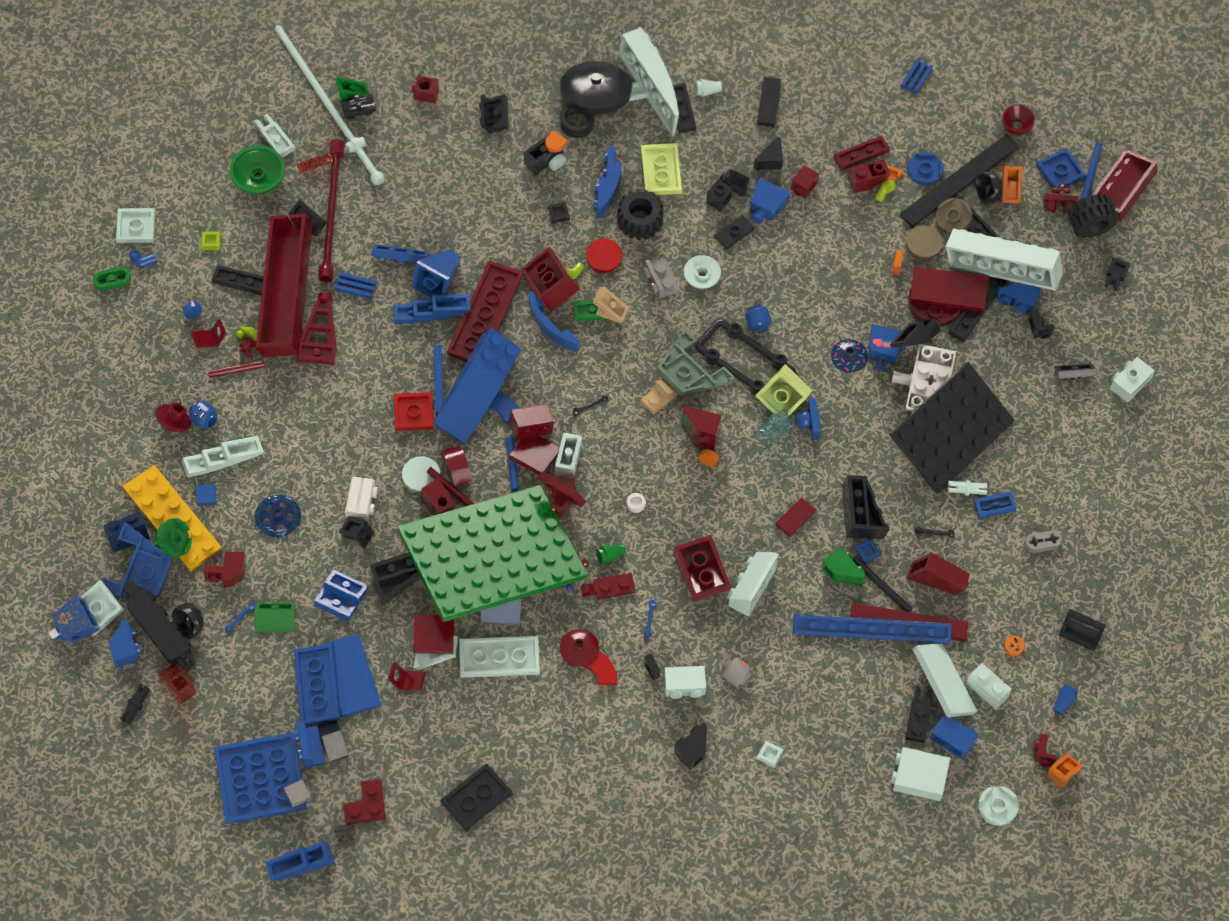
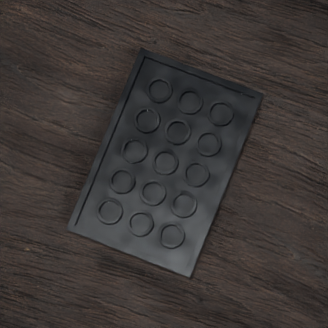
M966 362L899 424L889 436L933 491L939 493L948 485V480L952 481L1015 420L972 365Z

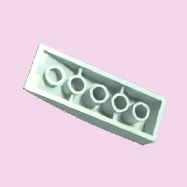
M640 27L622 35L619 57L636 82L643 81L646 90L650 94H647L646 98L671 136H674L679 116L674 88L657 47L653 46L649 35ZM639 84L641 90L645 92L643 84Z

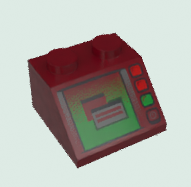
M684 406L682 427L695 447L701 451L704 449L715 450L722 415Z

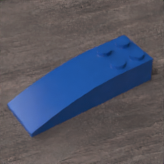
M492 328L484 332L433 424L464 445L498 393L521 348Z

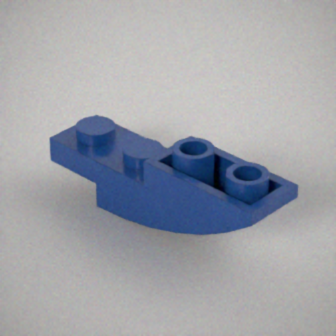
M608 146V153H604V164H607V169L603 168V177H599V184H595V195H598V199H594V210L597 211V217H602L608 210L619 189L622 162H615L616 146Z

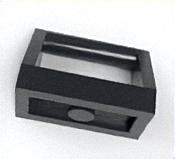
M1069 609L1058 636L1095 652L1106 625Z

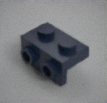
M140 512L103 525L113 552L133 546V544L118 539L124 522L129 524L147 540L150 539Z

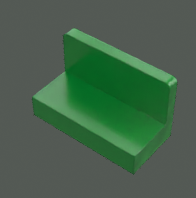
M256 603L254 610L255 631L294 632L296 603Z

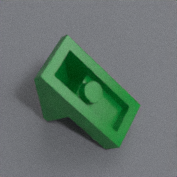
M340 77L335 78L341 101L354 98V94L359 96L369 94L367 83Z

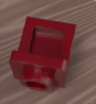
M1041 733L1038 740L1035 739L1032 751L1036 752L1034 762L1039 763L1043 767H1050L1055 764L1057 756L1046 753L1049 735Z

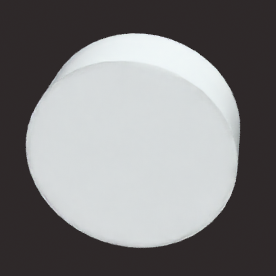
M633 493L628 496L626 505L631 512L639 513L644 510L646 500L642 494Z

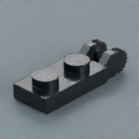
M916 686L914 699L911 702L905 739L925 743L933 690L928 689L926 703L918 702L921 687Z

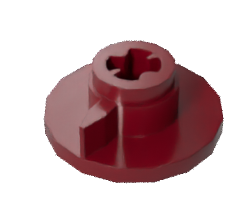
M181 402L172 403L171 405H159L155 411L157 421L168 431L183 433L191 427V420Z

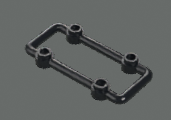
M718 319L696 343V350L705 356L706 363L710 365L716 364L721 368L725 367L735 378L750 387V392L754 396L765 386L761 380H751L722 360L716 349L708 350L703 346L720 326L727 330L730 338H739L773 361L772 365L775 369L780 370L786 364L797 375L796 369L787 363L788 360L785 355H775L743 333L742 326L738 323L730 324L726 320Z

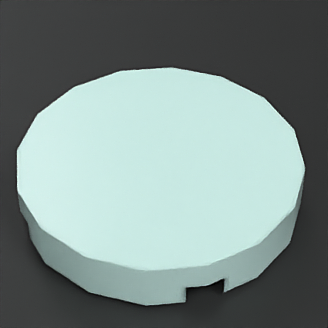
M425 456L410 459L402 470V480L405 486L412 492L421 493L424 486L434 481L426 473L427 470L432 467L440 474L437 463Z
M1004 786L987 788L978 801V809L983 819L992 825L998 826L1009 824L1014 820L1019 806L1016 795Z

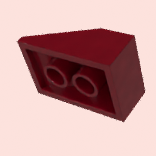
M550 246L521 268V271L539 299L551 312L580 290L574 278Z
M711 535L674 547L673 555L694 602L732 589Z

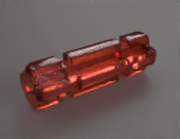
M326 153L322 155L323 157L317 156L306 160V162L297 163L300 173L308 171L307 169L312 170L324 166V163L326 165L333 162L332 155Z

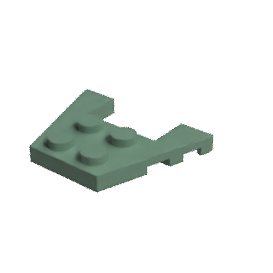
M686 329L683 330L672 349L661 361L656 372L681 396L733 383L735 377L725 367L709 375L685 352L697 342Z

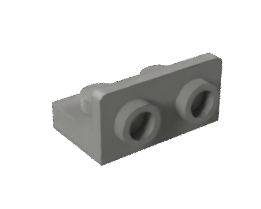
M666 259L652 264L649 260L645 261L644 275L646 279H650L651 290L654 294L657 293L659 299L680 292L678 283Z

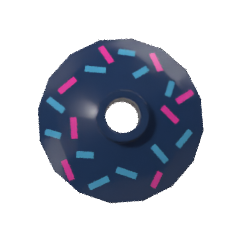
M845 339L834 345L831 351V359L838 369L844 372H856L866 365L868 352L862 343L852 339Z

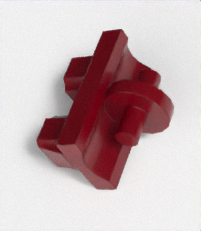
M1060 183L1059 188L1052 187V193L1058 194L1045 193V196H1043L1045 210L1056 212L1057 203H1062L1063 213H1068L1072 205L1078 201V196L1063 195L1070 194L1071 189H1064V183Z

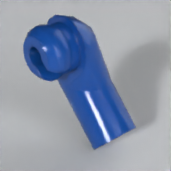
M133 250L129 254L130 261L140 267L158 262L155 253L144 257L137 250Z

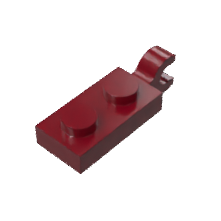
M632 573L594 579V585H581L582 597L596 595L597 600L636 593Z

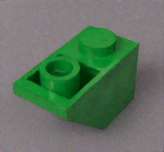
M841 547L822 562L821 568L833 582L855 585L864 584L865 571L861 566H857L853 562L850 553L845 552Z

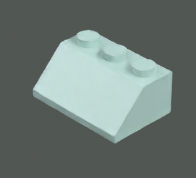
M756 552L753 558L750 557L748 559L745 573H740L736 581L738 585L735 589L732 588L727 596L729 607L750 616L776 571L779 554L775 552Z

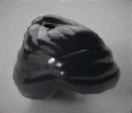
M981 172L976 176L975 186L979 200L983 204L996 202L1003 192L1002 180L993 172Z
M184 603L173 609L172 619L179 627L183 636L191 640L201 633L204 626V618L197 606L192 603Z

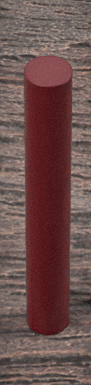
M264 360L208 370L209 378L263 368L265 367Z
M430 467L427 470V474L434 480L438 478L444 488L465 506L475 504L435 469Z

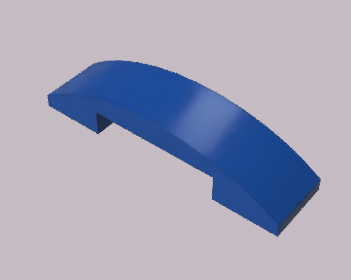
M530 291L529 306L539 328L558 345L571 351H579L580 341L568 329L561 333L543 314L544 303Z

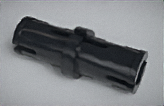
M143 684L138 685L133 697L127 701L128 705L122 716H120L121 721L125 723L128 721L127 724L131 725L138 710L142 709V703L151 691L147 686L144 685L143 687Z

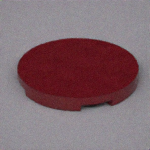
M910 289L908 306L913 316L919 321L935 318L939 326H945L954 322L962 312L961 308L910 302Z

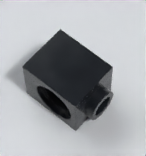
M717 179L707 191L706 203L722 212L732 199L733 188Z

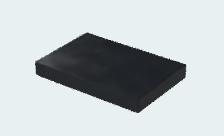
M486 763L442 798L440 803L462 828L468 831L510 797L513 792Z

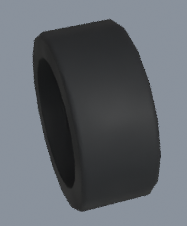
M566 105L560 114L561 129L569 137H585L593 130L594 114L583 113ZM579 113L586 116L588 122L581 127H574L567 123V117L571 114Z

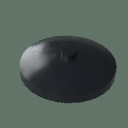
M601 61L583 62L572 66L563 74L560 81V94L565 103L577 111L588 114H606L614 112L627 104L632 94V81L623 69L614 64Z

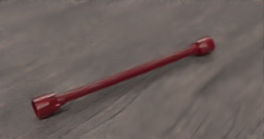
M339 139L331 140L329 148L332 168L324 259L322 264L319 265L318 280L321 282L333 281L334 267L331 265L336 191L340 158H343L345 144Z

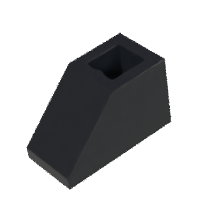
M705 722L700 726H694L686 738L682 737L675 743L674 754L689 770L693 769L705 758L707 724Z

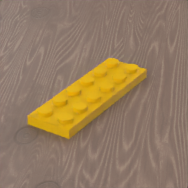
M155 465L123 486L124 491L157 531L160 524L167 519L179 518L187 524L190 529L188 531L189 538L192 537L191 548L187 554L178 558L190 572L222 551V547Z

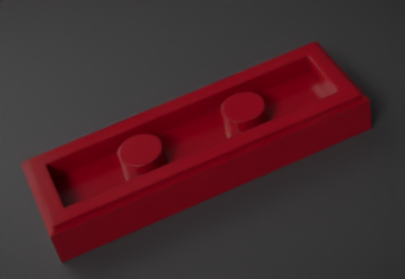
M881 135L833 154V158L840 170L843 171L889 153L890 148Z

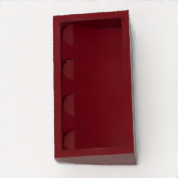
M1125 149L1092 195L1106 194L1110 196L1121 222L1157 173V161Z

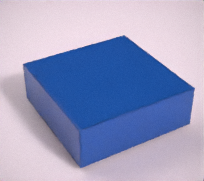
M215 484L196 486L197 506L217 504Z
M872 539L854 547V550L864 564L881 556Z

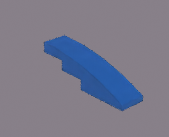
M469 294L432 295L431 299L413 300L412 304H394V324L434 321L468 313L471 311Z

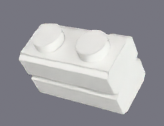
M354 476L351 478L345 509L347 519L352 517L368 522L370 515H374L375 504H372L373 498H377L378 487H375L374 479H363Z

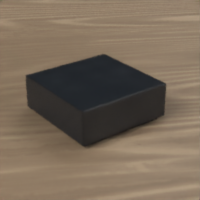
M566 202L548 205L552 224L570 220Z
M652 654L645 656L644 665L653 680L659 678L660 669Z

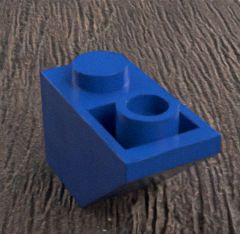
M1023 283L1012 284L1000 288L996 300H999L1003 305H1010L1016 308L1021 313L1030 314L1040 296L1042 288Z
M128 619L123 620L109 642L116 668L138 662V654H141L139 643H134L133 637L136 636L134 625H129Z

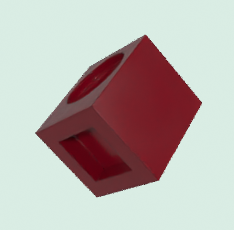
M417 76V80L413 82L411 90L414 93V99L436 103L439 92V79Z
M804 165L792 180L791 190L797 196L807 198L818 184L819 173Z

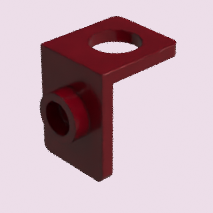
M221 319L216 321L211 330L191 332L197 348L217 347L227 334ZM218 327L221 331L220 337L217 334Z
M392 663L387 679L399 690L420 691L426 673L424 671H405L397 663ZM395 670L399 674L397 681L394 679Z

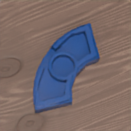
M498 392L487 410L497 412L503 418L504 423L507 424L509 423L511 410L520 408L513 399Z

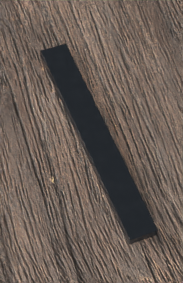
M1005 134L902 211L900 217L913 228L935 212L944 200L955 197L975 182V178L979 173L988 172L1015 152L1019 145L1008 134Z

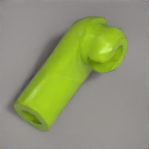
M893 180L883 182L874 198L882 202L886 194L895 190V182Z
M577 263L572 269H566L575 280L584 270V266L581 263Z
M242 326L236 332V336L240 340H243L245 337L253 338V342L256 344L257 331L252 327Z

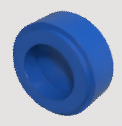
M192 301L187 303L182 311L187 319H193L202 313V307L199 302Z

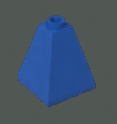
M445 250L418 260L415 264L412 288L432 298V295H448L458 270L461 256L455 251Z

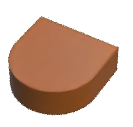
M552 131L546 138V148L553 153L561 151L568 144V140L555 131Z

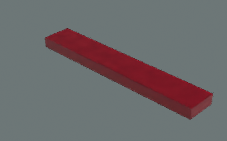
M852 603L850 611L851 618L952 624L951 640L966 642L968 621Z

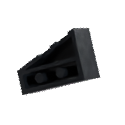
M847 475L842 484L846 538L884 539L890 529L882 517L881 508H878L874 492L867 477Z
M409 553L370 564V573L381 606L421 579Z

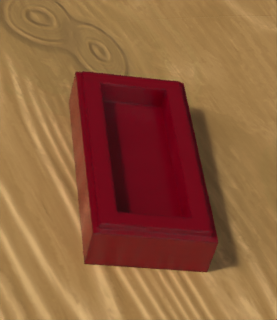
M801 498L775 525L787 536L791 537L816 512V509Z

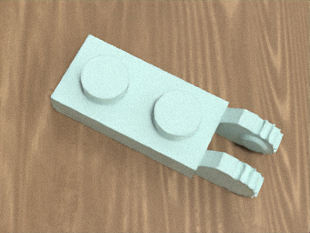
M268 114L263 116L264 121L268 124L266 127L258 119L254 121L256 128L269 146L277 151L282 158L295 151L293 143Z

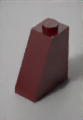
M931 552L912 562L907 579L956 595L968 588L970 573Z

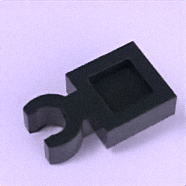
M1113 257L1106 274L1109 277L1106 279L1105 287L1107 288L1109 283L1115 284L1114 291H1117L1120 281L1124 282L1130 263Z

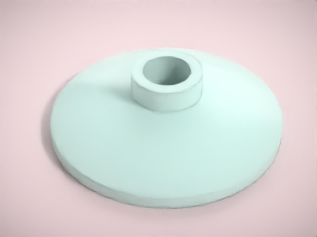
M695 256L684 267L686 281L691 286L700 289L714 286L721 276L719 264L709 256Z

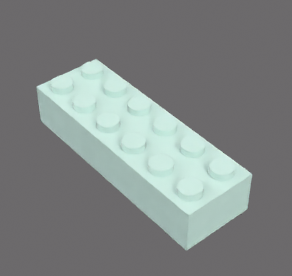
M957 229L952 230L946 245L949 264L954 269L1055 291L1063 274L1060 251L1052 248L1047 249L1037 245H1028L1018 241H1009L1000 237H990L981 233L976 234Z

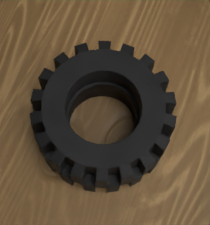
M637 189L636 192L630 191L628 195L625 194L622 200L620 199L617 210V224H619L620 231L623 230L625 236L629 234L631 239L637 237V240H641V237H644L646 240L649 239V235L654 237L655 232L658 233L663 224V203L660 202L658 196L655 197V193H648V190L641 192L640 189ZM635 211H645L649 216L646 218H636L631 214Z
M1095 194L1085 197L1073 204L1068 210V216L1075 235L1081 238H1090L1104 234L1111 230L1119 221L1112 198L1106 194Z

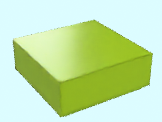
M202 232L201 249L220 250L221 232Z

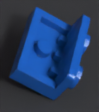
M304 721L297 722V730H294L296 742L301 744V748L298 749L300 761L304 760L306 768L325 764L318 727L305 728Z

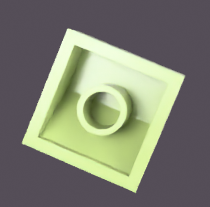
M785 364L755 396L783 422L810 395L812 390Z

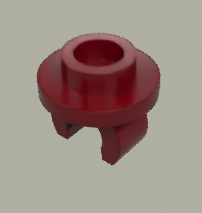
M245 338L239 344L241 347L239 352L244 351L245 356L248 358L253 356L249 352L250 348L258 351L256 344H251L254 339L251 338L249 340Z

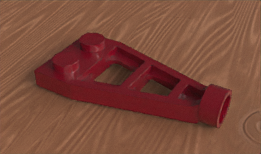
M321 292L318 294L316 304L301 336L299 355L296 358L297 362L335 365L337 345L331 308L333 296L330 293ZM317 315H327V325L315 324ZM313 332H325L327 334V343H311L310 339Z

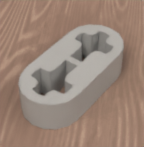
M1057 531L1033 533L1027 536L1025 548L1032 553L1055 550L1060 547L1062 536ZM1050 537H1053V539L1056 540L1055 544H1053L1052 541H1049ZM1031 540H1034L1037 543L1036 547H1034L1033 544H1030Z

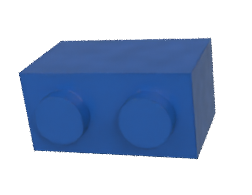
M944 714L933 729L930 739L964 760L975 745L979 735L972 728L960 724L955 717H947Z

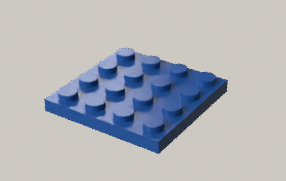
M294 732L214 747L227 825L307 810L306 802L292 807L284 790L285 787L302 780Z

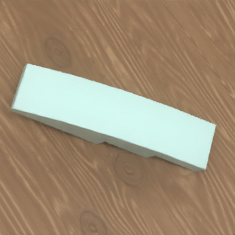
M258 436L222 442L220 447L202 450L199 455L183 457L181 462L188 478L243 462L263 454L264 451Z

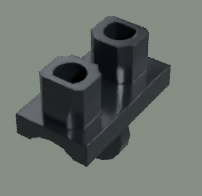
M354 94V98L340 101L344 118L348 120L358 115H371L373 112H376L372 94L364 96Z

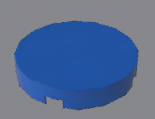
M929 152L915 154L914 157H911L907 166V172L911 180L924 186L937 183L941 179L944 170L943 162L936 155Z

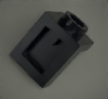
M730 169L725 174L723 173L719 180L733 188V192L743 196L747 190L749 177Z
M1030 311L1028 322L1034 339L1050 337L1055 328L1054 324L1044 325V319L1040 316L1039 311Z
M348 517L339 531L342 537L355 540L364 548L374 534L367 522Z

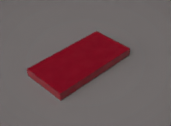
M914 266L910 302L984 312L988 276Z

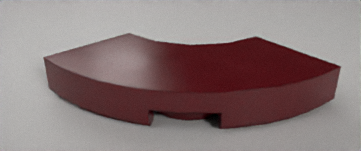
M540 473L538 476V480L554 493L556 492L564 497L565 500L580 507H583L587 502L577 491L565 486L552 475Z

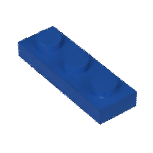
M375 244L372 248L371 256H375L379 260L390 258L400 263L411 261L413 264H416L418 260L430 256V252Z

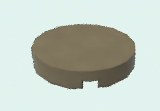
M956 198L944 200L936 212L938 226L948 234H951L953 229L966 230L973 218L970 205L965 200Z
M921 225L914 227L909 231L906 238L907 250H909L913 257L919 260H930L932 257L939 255L943 246L941 234L930 226Z

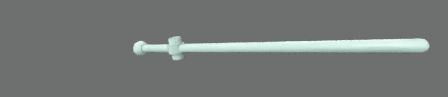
M277 25L275 31L349 141L345 143L347 152L357 153L371 174V182L374 185H381L385 180L384 174L375 169L362 149L366 147L364 138L354 137L283 28Z

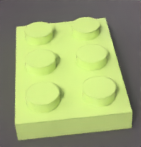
M677 143L641 145L645 190H648V193L653 192L655 195L682 194Z

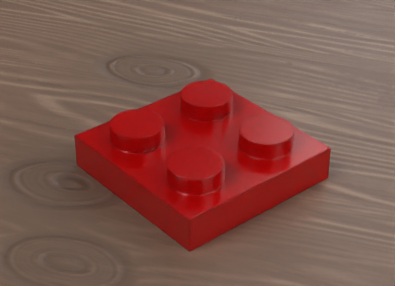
M432 392L394 394L395 431L434 429Z

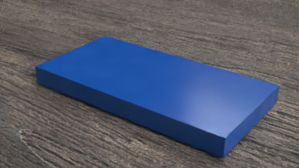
M359 633L324 643H333L342 716L347 717L380 707V698Z
M333 643L294 650L300 722L304 721L305 726L341 720Z

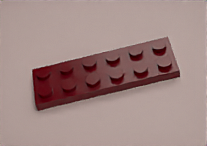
M490 260L488 261L470 300L471 311L464 313L447 350L448 356L467 362L484 332L490 328L497 332L499 331L523 278L522 271Z

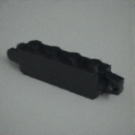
M131 580L126 581L124 589L128 596L126 602L127 610L169 664L178 663L186 672L190 671L196 666V662L191 655L190 646L192 645L186 636L181 637L178 633L180 631L179 627L174 621L170 622L166 617L168 613L163 606L158 607L155 603L156 598L151 591L147 592L144 587L139 589Z

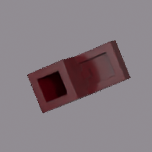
M450 447L440 453L454 487L473 481L467 459L461 447Z
M225 551L223 566L204 565L203 574L205 580L214 583L222 580L224 588L239 583L245 573V553Z

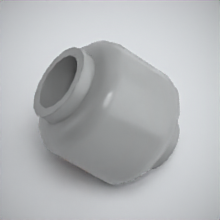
M739 657L733 660L728 659L721 667L724 669L722 677L734 687L743 686L752 675L750 673L751 667Z

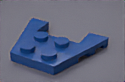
M124 522L118 539L136 546L122 584L102 577L101 581L104 582L114 596H127L124 583L131 580L139 589L144 587L147 592L151 591L155 597H159L173 560Z

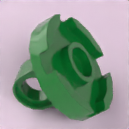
M179 518L167 519L158 527L157 536L153 544L169 557L177 558L185 555L190 550L192 544V537L189 538L188 534L190 529Z

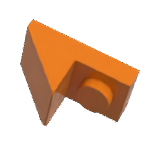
M1004 166L1001 177L1003 183L1002 203H1021L1022 166Z
M1067 753L1049 768L1047 777L1063 789L1083 766Z

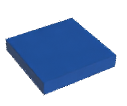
M1067 148L1036 162L1037 168L1051 188H1059L1060 183H1064V188L1086 178V174Z

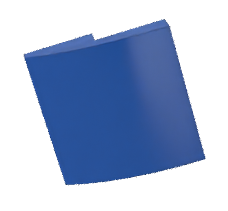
M333 570L324 582V588L314 600V606L349 621L365 595L368 585Z

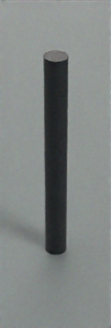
M857 556L853 558V562L863 568L865 575L904 611L910 612L913 609L911 605Z

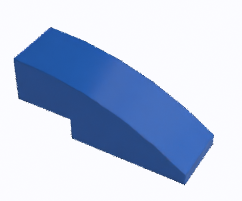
M322 841L307 848L300 847L267 861L266 866L270 880L274 882L334 864L335 861L330 844Z

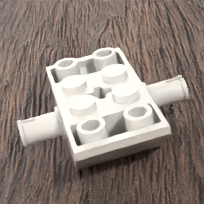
M919 344L913 373L910 375L894 371L892 383L907 385L910 388L905 411L913 412L951 377L956 351Z

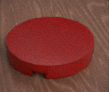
M606 238L593 241L586 251L587 264L592 267V270L599 273L613 272L614 269L621 265L623 259L622 249L619 244Z

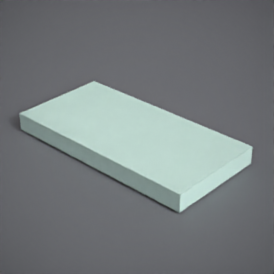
M538 636L459 639L460 678L540 675Z
M940 643L917 645L914 647L913 651L946 716L957 717L975 714L977 709L944 645Z

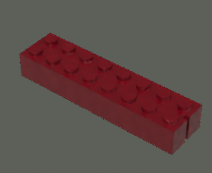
M306 213L290 215L291 221L287 215L270 217L256 348L262 357L299 355L313 224Z

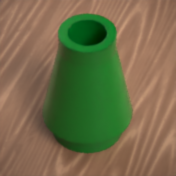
M623 543L600 546L596 550V556L600 564L607 565L622 555H626V548Z

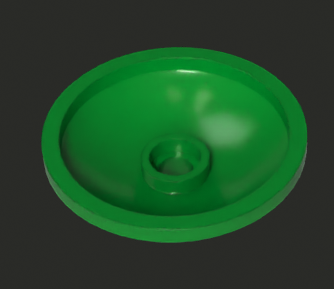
M255 145L244 148L234 156L230 164L232 182L238 189L250 194H263L275 189L281 183L285 174V165L282 157L277 151L267 146Z

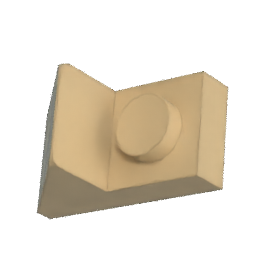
M605 286L599 287L593 301L598 307L596 315L623 323L629 307Z
M657 380L655 388L641 399V403L654 415L679 395V393L665 380Z

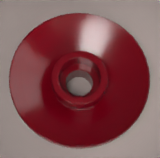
M584 629L569 631L560 642L562 658L573 666H586L592 663L599 653L597 638L591 632ZM577 643H582L583 646H582V647H577L576 644H577Z

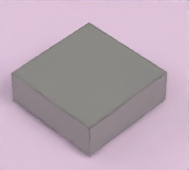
M303 779L284 788L292 807L311 799Z

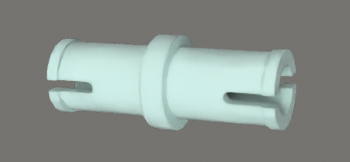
M948 480V486H955V488L947 487V493H964L966 496H969V494H987V490L979 489H987V483H973L970 480H965V482Z

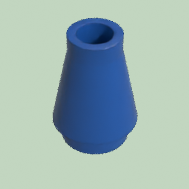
M1064 684L1059 689L1053 711L1063 716L1065 711L1077 699L1078 691Z

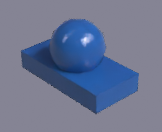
M809 398L808 411H800L795 417V422L801 429L810 428L812 440H818L821 429L817 401L815 398Z

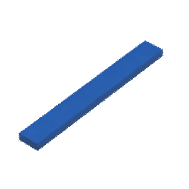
M794 614L793 634L951 643L952 624L802 614Z

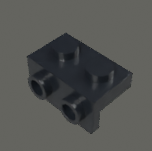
M484 94L480 95L479 108L481 118H479L481 127L488 133L508 129V97L504 94L488 99Z

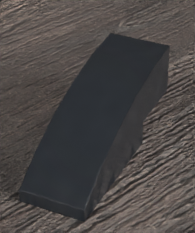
M935 318L922 319L917 323L907 324L891 342L890 346L894 348L919 345L935 337L941 329Z

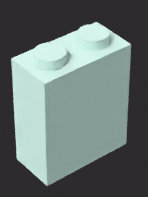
M903 747L901 754L897 753L895 765H898L897 772L893 771L891 783L894 784L893 790L941 801L950 758Z

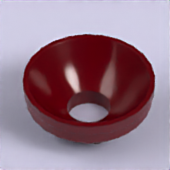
M1018 104L1011 105L1005 109L1002 116V124L1009 133L1024 135L1032 130L1035 123V115L1031 109ZM1019 121L1022 123V127L1014 128L1012 123Z

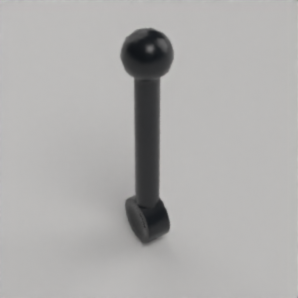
M602 395L600 399L581 408H574L572 410L573 415L577 416L581 411L602 401L607 402L608 396Z
M917 526L914 529L917 534L923 532L947 535L949 538H952L955 535V532L953 530H949L948 532L939 530L923 529L920 526Z

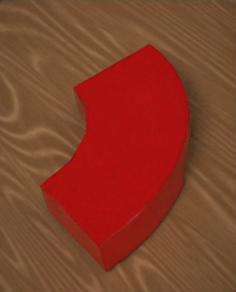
M599 651L592 663L582 666L594 673L598 685H618L616 670L609 658Z

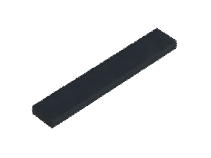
M988 276L984 312L964 309L948 331V334L964 343L996 299L999 289L1004 287L1008 280Z

